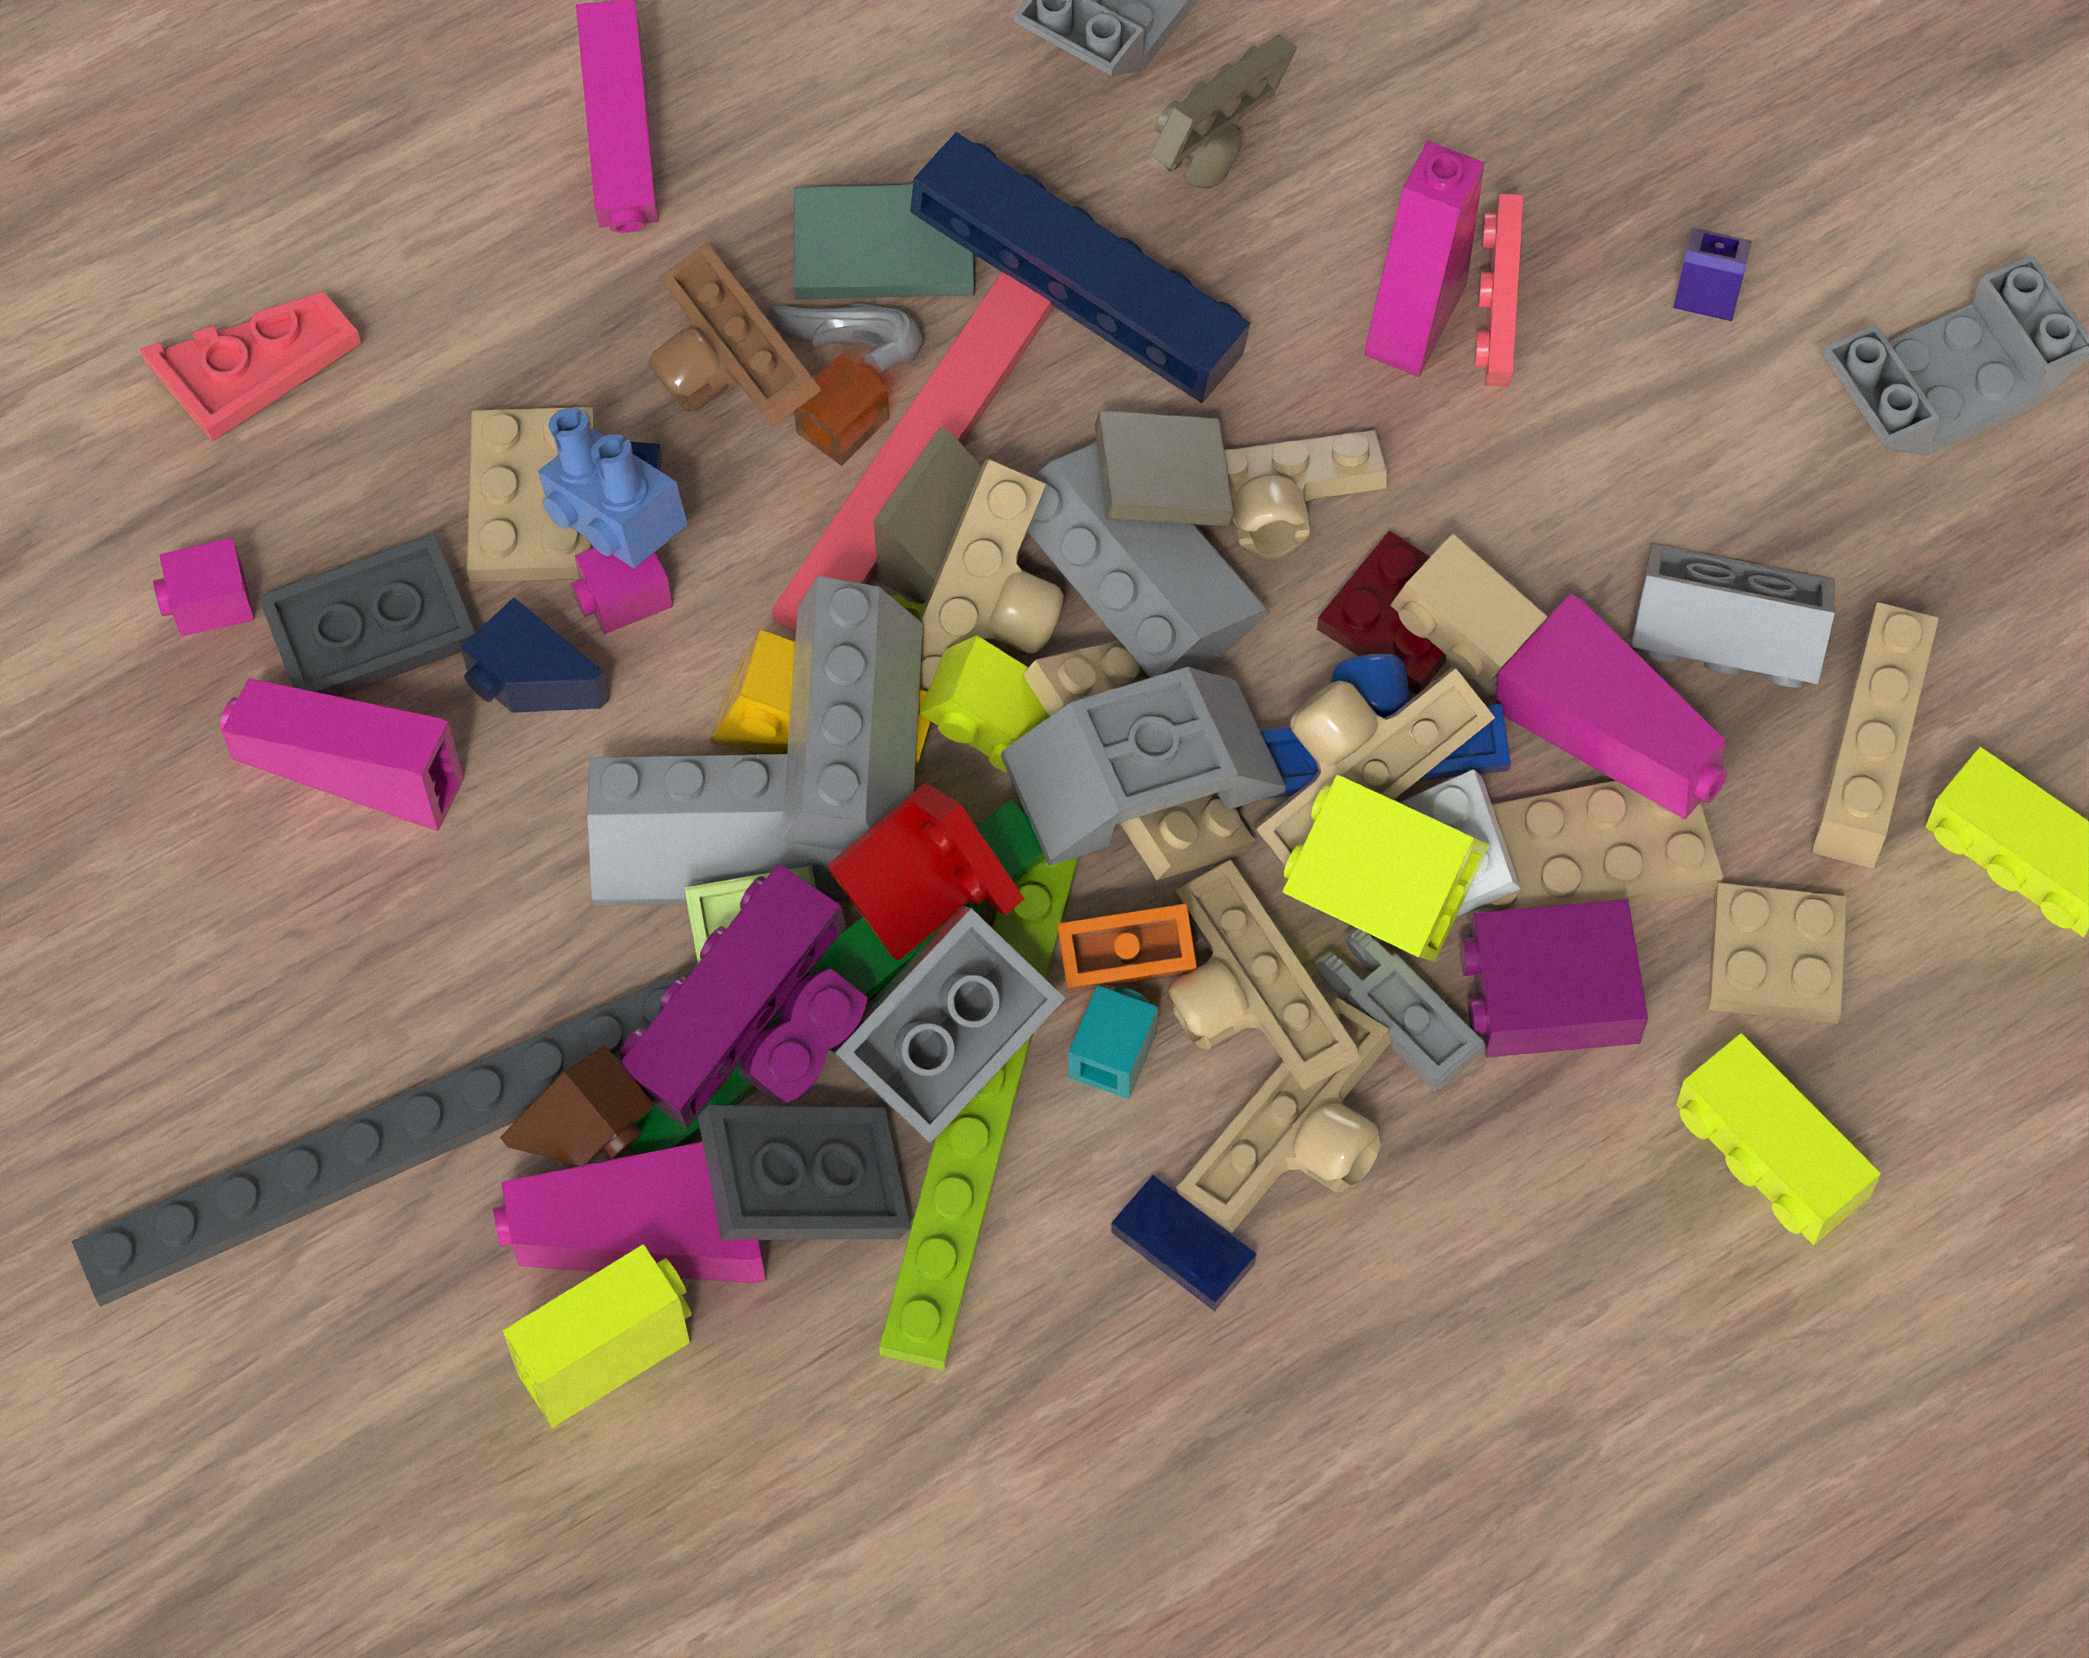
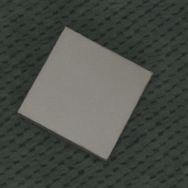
M1099 410L1095 422V431L1107 519L1229 526L1234 512L1219 419Z

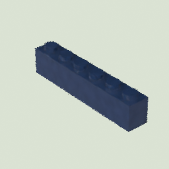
M955 132L914 177L910 208L912 214L991 266L1051 301L1052 306L1200 403L1207 399L1243 356L1251 323L1242 318L1241 314L1233 306L1214 300L1194 287L1191 281L1179 271L1168 270L1145 255L1141 248L1133 241L1114 235L1096 223L1084 209L1068 205L1048 192L1042 183L1033 176L1021 174L999 160L987 146L981 143H973L958 132Z

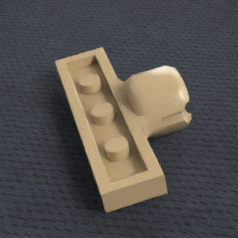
M1376 430L1224 450L1234 512L1232 518L1239 544L1250 554L1261 559L1287 557L1299 550L1310 534L1308 523L1310 518L1305 502L1316 498L1387 489V469Z
M985 459L918 618L923 623L919 689L928 692L945 649L975 635L982 639H994L1028 654L1040 652L1049 641L1061 614L1064 595L1057 585L1022 571L1016 564L1018 550L1046 486L1045 483L995 461Z
M1454 667L1447 670L1393 715L1385 718L1380 717L1374 712L1353 684L1340 680L1331 683L1308 699L1291 718L1292 732L1315 759L1318 772L1309 783L1253 828L1281 863L1286 866L1294 848L1299 843L1305 844L1315 820L1311 818V812L1319 792L1325 785H1332L1336 775L1355 781L1394 800L1495 719V717Z
M1231 859L1175 890L1179 904L1187 903L1189 919L1213 954L1207 963L1171 982L1167 989L1178 1021L1196 1046L1200 1049H1211L1246 1028H1259L1266 1034L1302 1090L1311 1087L1360 1059L1356 1044Z
M1338 997L1330 1007L1356 1044L1360 1059L1305 1090L1301 1089L1283 1061L1176 1187L1181 1201L1230 1233L1237 1228L1284 1172L1300 1170L1333 1192H1347L1355 1188L1366 1177L1378 1157L1381 1141L1377 1125L1344 1105L1343 1101L1391 1043L1389 1028Z

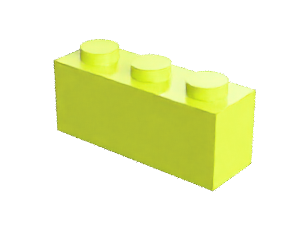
M1979 747L1936 799L1925 828L1934 833L1935 838L1944 848L1955 854H1964L1986 869L1990 878L1997 885L2008 891H2017L2039 906L2043 915L2050 922L2061 928H2070L2084 938L2089 932V821L1988 751Z
M1742 1033L1683 1081L1676 1106L1680 1109L1679 1114L1686 1127L1702 1140L1708 1138L1726 1156L1725 1161L1728 1168L1741 1183L1748 1187L1755 1185L1772 1203V1210L1776 1218L1790 1232L1794 1234L1802 1233L1814 1246L1871 1197L1881 1173Z

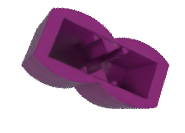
M832 969L820 970L808 975L787 996L781 1009L779 1023L768 1027L752 1041L743 1056L739 1075L775 1103H787L798 1098L818 1078L826 1060L827 1050L843 1042L855 1030L864 1014L867 997Z

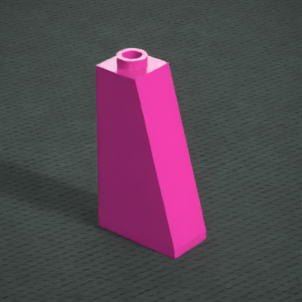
M616 0L576 4L594 205L599 228L610 227L611 231L618 233L640 231L646 227V223L658 222L643 38L635 0Z
M1427 140L1402 188L1365 346V356L1420 377L1467 285L1485 162Z
M1571 593L1498 672L1496 704H1502L1504 717L1686 820L1702 800L1706 803L1711 802L1721 790L1727 777V770L1723 768L1726 740L1580 598Z
M248 678L239 697L231 698L222 713L220 730L233 760L435 831H439L464 780L449 723L437 717Z
M702 1142L501 1182L505 1205L493 1207L500 1247L512 1244L520 1267L599 1272L644 1244L656 1263L667 1258L680 1278L744 1283L766 1281L758 1240H721Z

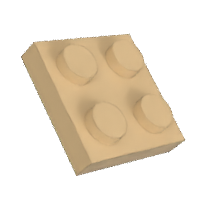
M1718 882L1714 898L1708 1010L1838 1024L1842 1012L1847 896Z

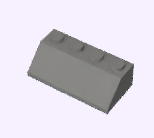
M1097 443L1049 462L1033 477L1045 483L1046 486L1027 532L1150 678L1185 667L1206 671L1270 612L1195 524L1107 519Z
M817 576L798 606L782 841L844 851L914 792L923 623L878 586Z
M787 754L589 757L587 818L593 906L687 904L684 887L771 873L778 863L787 869L812 865L816 889L835 902H849V897L828 867L829 863L843 851L782 841Z

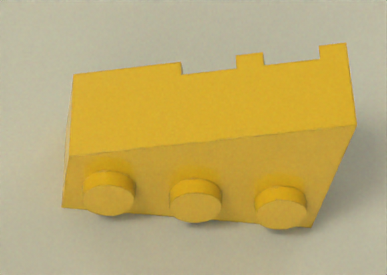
M760 629L730 676L710 742L764 754H788L795 652L794 641ZM919 689L915 766L919 762L931 722L919 714L927 692Z

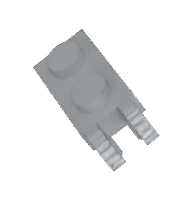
M1355 928L1345 937V942L1348 944L1352 954L1372 972L1363 981L1336 954H1332L1331 951L1325 952L1315 961L1322 977L1341 997L1347 999L1349 1005L1389 1028L1391 1042L1389 1046L1435 1093L1483 1054L1485 1047L1483 1040L1396 953L1391 956L1370 934Z

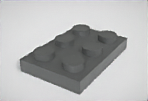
M435 533L258 596L292 687L337 697L462 652L460 646L475 633Z
M708 1105L697 1116L721 1240L900 1239L911 1229L885 1107Z

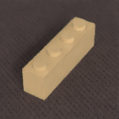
M1879 602L1876 603L1865 635L1811 853L1874 869L1887 835L1936 633L1938 617Z

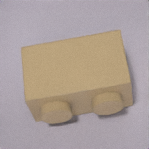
M1453 533L1411 577L1390 605L1399 613L1401 622L1410 632L1418 637L1428 638L1446 654V659L1451 667L1456 668L1464 678L1475 680L1483 688L1490 683L1501 668L1547 618L1540 609Z

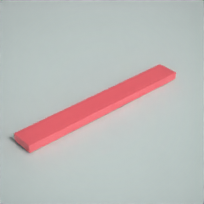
M1001 272L772 608L773 620L796 631L798 606L817 576L869 584L878 570L873 520L940 427L951 432L961 444L964 443L1054 309L1051 301Z

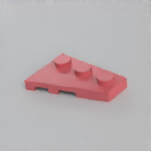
M1499 193L1495 211L1484 212L1482 248L1490 249L1489 271L1480 272L1478 307L1487 308V331L1477 330L1474 358L1475 367H1485L1484 386L1509 387L1513 375L1524 195Z
M322 291L255 312L249 322L216 331L215 326H210L193 332L194 339L166 348H162L161 342L140 348V352L147 366L213 442L359 346L361 340L358 330L325 292Z

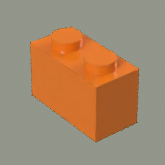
M1187 903L1057 923L1066 985L1069 993L1092 990L1097 985L1105 988L1182 976L1197 969Z

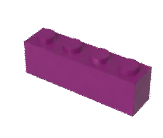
M779 863L767 878L760 876L751 883L741 899L740 908L742 910L727 928L720 926L708 937L700 952L702 960L687 979L681 976L669 986L660 1002L661 1012L647 1029L640 1027L634 1031L621 1049L619 1055L620 1064L654 1103L655 1107L687 1130H689L698 1118L697 1116L707 1107L742 1062L743 1056L752 1041L767 1029L779 1015L792 989L812 973L847 928L840 904Z

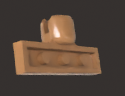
M707 242L659 277L690 319L689 328L681 330L656 349L649 360L652 370L680 407L688 412L699 410L727 389L729 384L735 382L744 389L770 425L774 427L821 391V388Z

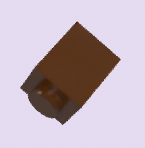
M604 1044L563 1072L500 1136V1139L508 1148L584 1166L603 1151H606L611 1159H614L631 1146L643 1134L636 1124L655 1105Z

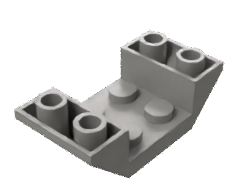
M1026 0L1013 15L1015 24L1108 75L1116 76L1144 70L1199 0Z
M2031 255L1981 277L1971 305L1890 341H1887L1877 324L1824 347L1822 355L1885 449L1928 456L2032 409L2089 360V333L2036 258Z
M1185 667L1070 702L1004 749L1001 754L1002 761L1049 866L1108 848L1115 825L1130 819L1214 793H1218L1225 810H1230L1284 793L1286 788L1237 681L1191 667Z

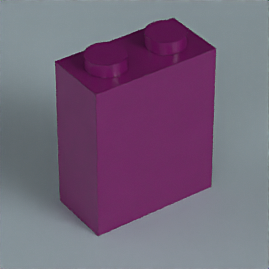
M1628 899L1478 912L1473 914L1469 937L1460 938V961L1463 975H1474L1477 996H1471L1468 999L1470 1028L1477 1035H1483L1486 1058L1641 1044L1648 1014Z

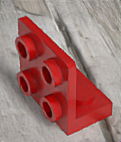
M927 782L834 858L828 866L830 872L887 953L896 960L906 956L944 924L960 906H965L968 902L975 906L985 902L1005 916L1024 900V897L962 805Z

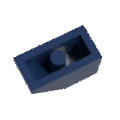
M515 597L460 646L467 669L464 678L468 685L483 700L491 702L495 698L512 713L601 709L609 701L604 672Z

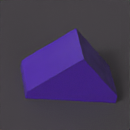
M1693 228L1673 308L1732 321L1752 241Z

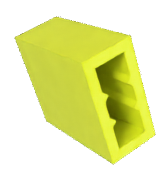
M1336 775L1332 785H1325L1314 802L1311 818L1315 822L1305 844L1299 843L1288 858L1284 870V877L1288 881L1283 889V893L1419 958L1436 962L1490 844L1355 781Z
M644 1244L502 1330L518 1376L552 1428L690 1343L685 1319L692 1316V1313L682 1296L687 1293L686 1288L668 1259L664 1258L656 1263Z

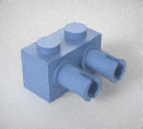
M579 408L562 409L550 418L548 425L550 433L554 438L558 455L538 470L546 497L543 499L544 508L558 526L564 529L571 527L588 538L593 547L605 556L612 554L632 568H636L688 525L677 482L632 454L631 443L628 439L625 441L622 435L611 434L604 436L593 428L590 429L588 414L586 412L582 414Z

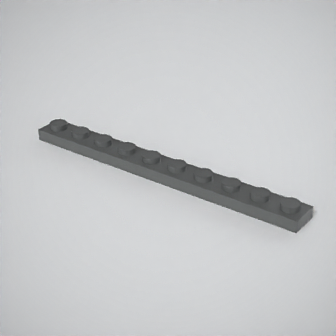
M680 973L71 1241L96 1301L100 1307L514 1123L563 1072L604 1044L615 1058L621 1062L619 1055L625 1042L638 1028L643 1027L647 1029L661 1012L660 1002L669 986L677 978L681 977Z

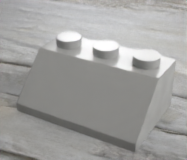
M1651 543L1631 647L1643 649L1642 653L1644 656L1661 662H1678L1680 657L1704 661V666L1707 669L1726 675H1738L1742 669L1767 674L1766 679L1768 681L1785 687H1802L1804 682L1819 684L1835 614V580Z
M960 906L866 1006L862 1019L855 1030L843 1042L828 1050L923 1138L931 1143L1066 998L972 908Z

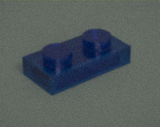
M1154 1175L1150 1177L1111 1223V1233L1214 1312L1256 1263L1257 1254Z

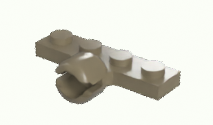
M1277 35L1259 49L1255 46L1250 47L1234 66L1229 63L1224 65L1208 84L1202 81L1199 82L1182 102L1179 103L1173 100L1164 109L1156 123L1155 131L1160 133V136L1150 156L1165 165L1169 172L1178 168L1184 158L1190 159L1192 156L1193 159L1184 176L1188 180V185L1198 188H1212L1222 183L1241 149V137L1236 124L1243 116L1275 94L1297 47Z

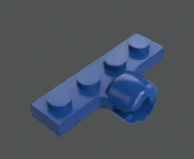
M1389 654L1357 656L1337 664L1333 671L1331 683L1340 680L1353 684L1374 712L1382 718L1393 715L1411 700L1405 663L1397 656ZM1502 704L1486 705L1495 719L1418 781L1457 777L1473 769L1478 774L1508 771L1511 761ZM1291 728L1260 731L1286 786L1284 793L1268 798L1294 795L1309 783L1318 772L1315 759L1295 736Z

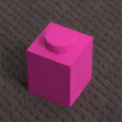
M233 537L159 554L164 578L153 580L157 603L162 617L173 614L181 637L254 620L244 568Z
M595 548L574 555L579 576L578 580L570 583L574 597L584 617L592 614L595 615L604 635L673 607L668 577L656 552L636 568H632L612 554L605 556Z

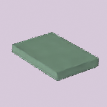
M913 185L794 187L795 299L974 295L973 253L910 212Z

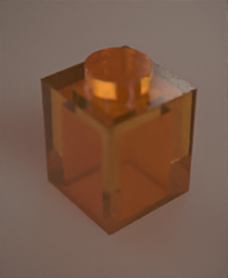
M841 353L815 379L821 391L796 409L794 417L796 433L840 466H843L890 419L888 388L882 376L869 365L861 364L859 366Z

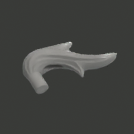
M853 303L851 308L809 309L774 306L770 309L771 318L779 328L798 339L813 342V346L842 344L865 345L876 348L864 356L867 369L875 376L880 375L898 363L900 365L910 364L919 353L923 342L920 329L914 319L897 309L862 303Z

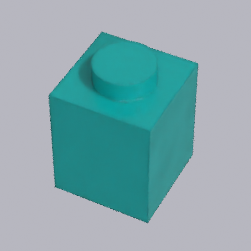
M1097 985L1068 1052V1078L1130 1099L1157 1034L1158 1007L1150 1004L1145 996L1134 990L1119 987L1113 991Z

